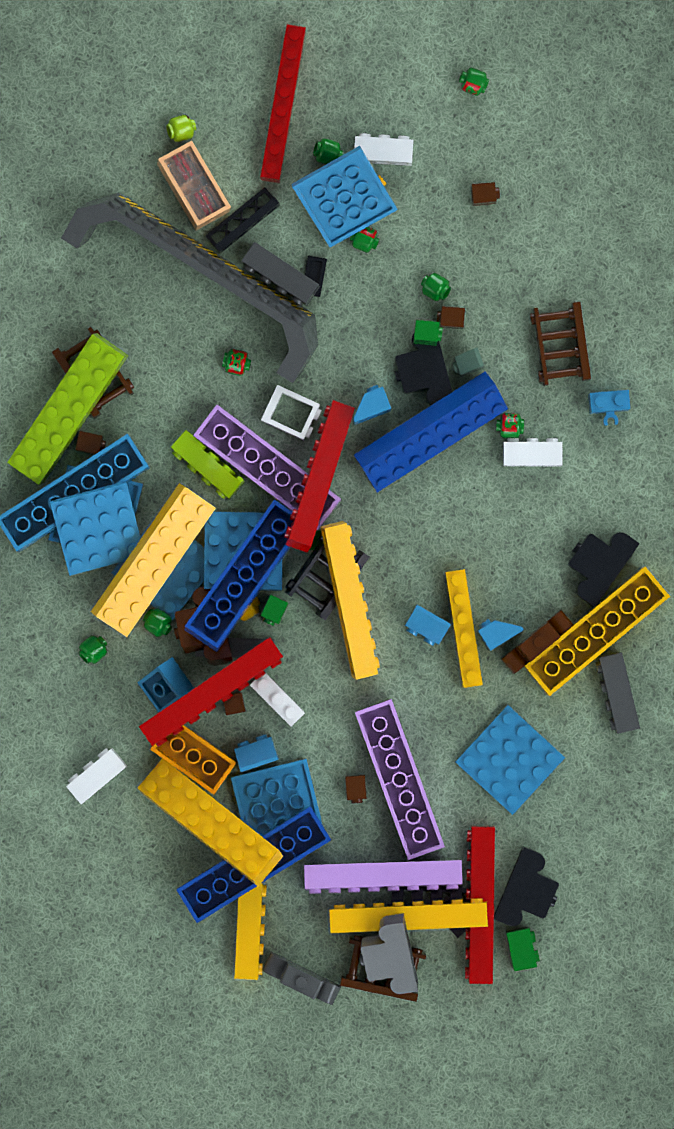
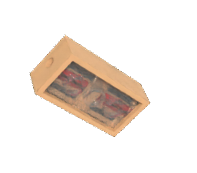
M193 141L158 159L157 165L196 231L230 212V204Z

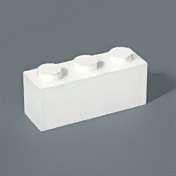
M366 133L355 136V148L360 146L370 163L412 166L413 140L409 139L410 137L398 136V139L390 138L389 135L371 137V134Z
M508 438L507 442H503V466L561 467L562 442H558L556 438H548L546 442H538L537 438H528L527 442H519V438Z
M267 673L250 684L290 726L305 714Z
M113 748L110 750L104 749L97 755L100 759L95 763L91 760L83 767L85 771L82 774L78 775L76 773L68 780L70 784L66 787L80 804H83L127 767Z

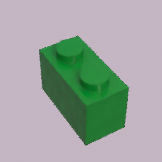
M416 320L413 344L437 346V342L442 339L443 327H439L440 322Z
M270 595L261 614L264 617L263 622L272 626L275 623L280 624L289 603Z
M529 927L506 931L513 970L520 971L537 967L536 962H539L540 959L538 950H534L533 943L536 942L534 931H530Z

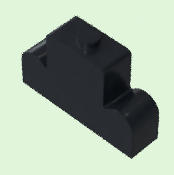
M413 334L411 342L417 350L395 357L397 370L394 373L396 381H401L404 394L428 389L426 400L430 405H433L452 393L439 341L437 346L413 344Z
M623 532L616 533L610 538V546L595 535L589 534L582 544L578 542L572 550L575 554L568 562V566L586 578V580L577 585L576 593L592 607H596L640 544Z
M525 846L522 847L495 911L494 920L509 926H517L523 918L522 910L540 918H545L550 906L554 907L557 900L555 894L559 883L537 873L545 866V859L542 854Z

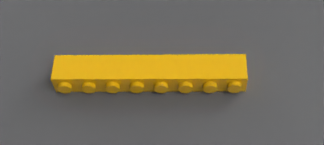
M344 521L320 526L351 675L356 680L377 675V668H380L378 658L374 655L376 645L374 639L370 636L372 626L370 620H367L366 617L368 607L366 601H363L362 598L364 587L358 579L360 568L354 559L356 549L350 540L352 536L351 527Z
M483 898L471 899L469 903H463V899H453L451 903L443 904V900H432V904H424V901H412V905H404V902H392V906H385V903H373V907H365V903L353 904L352 908H346L345 904L334 905V908L329 909L330 933L379 931V922L383 917L404 913L407 930L488 927L487 902H483Z

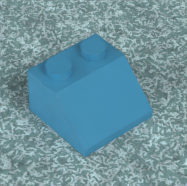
M376 385L367 389V393L364 394L353 418L354 425L391 412V406L383 387L379 388Z
M416 605L405 626L408 627L406 631L415 636L419 633L425 637L423 641L434 646L435 643L440 644L451 624Z
M488 619L478 625L480 629L477 630V633L487 649L491 651L524 629L521 626L496 620L490 622Z
M173 657L137 682L158 712H161L194 689Z
M267 734L256 737V742L250 744L248 740L238 743V748L234 749L240 772L279 759L272 736L267 737Z

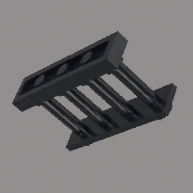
M321 534L319 543L294 579L291 578L287 582L285 593L292 597L295 592L316 607L317 612L315 614L326 621L337 605L333 585L310 570L316 561L329 568L327 557L321 554L325 549ZM359 550L358 553L356 552L354 559L361 570L370 556ZM305 576L328 591V596L324 601H320L299 586Z

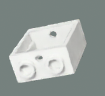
M277 385L261 421L304 441L305 437H310L313 431L311 424L313 420H318L322 410L319 409L320 404ZM282 394L313 407L301 433L271 420Z

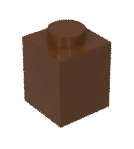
M495 182L471 185L473 206L496 204L497 199H500L499 187H495Z
M442 306L441 311H437L436 322H440V327L463 329L465 308Z
M79 431L76 451L95 455L106 447V441L103 440L104 437L102 435Z
M242 692L232 694L233 697L224 702L226 715L246 712Z
M365 775L345 776L347 800H351V803H363V799H367Z

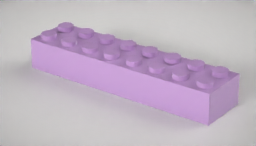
M216 405L193 436L289 510L297 509L298 503L295 501L298 492H302L304 487L301 485L304 474L308 475V473L220 406ZM330 490L317 531L341 501V498Z
M392 699L356 711L355 714L407 859L410 860L445 847Z
M462 860L304 865L305 890H309L310 894H321V890H329V893H341V889H348L349 893H356L364 888H368V892H380V888H387L388 891H399V887H407V891H418L419 887L427 886V890H438L439 886H446V890L458 889V885H462Z

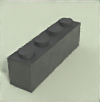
M256 242L253 243L242 259V263L245 265L243 268L251 274L256 272L261 276L260 280L268 285L270 283L277 286L276 290L284 296L286 293L293 297L291 300L299 306H302V304L308 306L320 287L318 283Z
M622 652L599 657V662L595 663L598 674L601 673L603 681H600L602 692H606L608 699L605 700L607 712L611 711L612 719H609L611 730H615L616 734L640 729Z

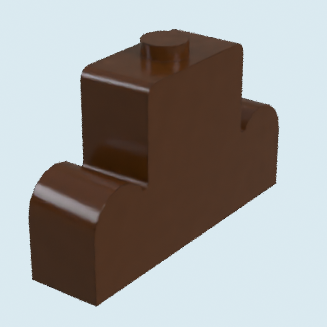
M200 587L192 595L195 608L175 612L177 628H174L176 640L180 639L181 647L185 654L204 650L206 661L212 666L232 663L233 658L228 637L216 652L185 631V625L211 590Z
M559 610L501 658L502 662L512 674L517 673L528 662L533 661L557 641L574 624L562 610Z

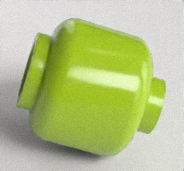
M188 115L173 117L169 120V124L166 125L167 134L175 142L193 138L194 131H196L195 121L190 119Z

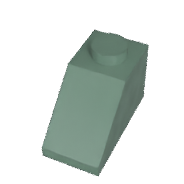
M478 347L454 357L455 362L452 363L455 374L459 373L460 377L482 370L484 367Z

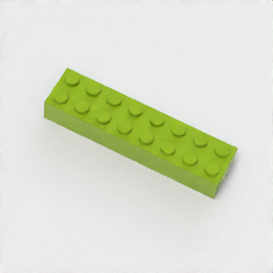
M98 333L92 334L7 463L38 485L44 483L129 355Z

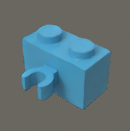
M629 390L588 394L590 414L606 413L603 419L604 426L608 425V418H613L614 425H618V417L614 412L630 410Z

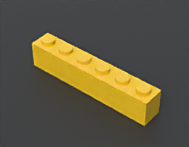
M465 569L445 572L462 687L480 686L483 683Z
M263 883L238 898L234 979L258 980L259 975L263 973V963H259V957L264 953V944H260V936H264L265 924H261V916H265L266 905L262 904V897H266L267 885H263Z

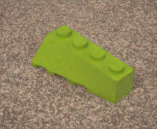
M187 430L171 446L174 450L172 454L180 461L182 458L187 461L186 467L194 474L198 471L203 476L201 480L208 486L213 484L217 488L215 492L223 499L225 497L231 499L245 483L240 476L236 475L231 468Z

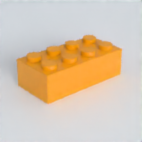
M183 725L184 730L174 736L172 733L167 736L168 741L157 747L155 744L151 747V751L213 795L237 763L186 725Z

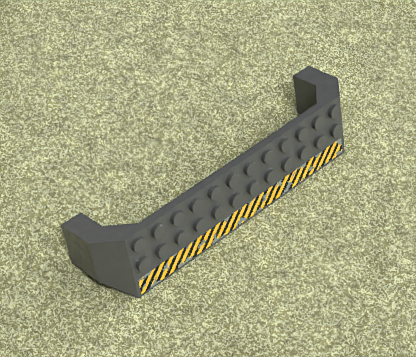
M119 192L89 201L76 210L61 239L78 249L89 241L98 224L117 220L282 323L289 352L276 373L292 383L301 375L318 347L315 314L299 306L291 299Z

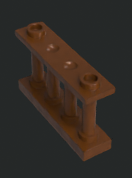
M581 302L572 303V308L566 311L539 314L538 308H534L533 313H530L531 325H535L541 364V371H538L539 382H543V386H548V379L578 375V377L582 378V381L591 379ZM570 318V320L573 319L574 327H571L570 330L541 333L540 322ZM568 337L576 338L577 346H574V349L544 352L543 341ZM572 356L579 358L580 365L577 368L547 372L545 360Z
M92 327L88 328L91 335L98 333L101 336L98 329L94 331ZM91 336L67 351L61 352L59 348L52 351L65 374L71 367L68 363L71 360L70 358L83 349ZM118 371L117 375L123 384L100 398L90 412L94 418L102 415L99 410L102 409L103 405L125 391H128L130 395L134 394L132 389L135 387L129 378L125 380L120 371Z
M354 935V939H349V943L354 944L349 973L346 974V977H341L340 986L417 1002L418 992L394 993L390 988V978L387 979V982H384V985L376 983L377 980L369 981L365 978V981L357 979L356 973L363 937ZM412 947L417 972L419 958L426 960V954L423 953L422 949Z

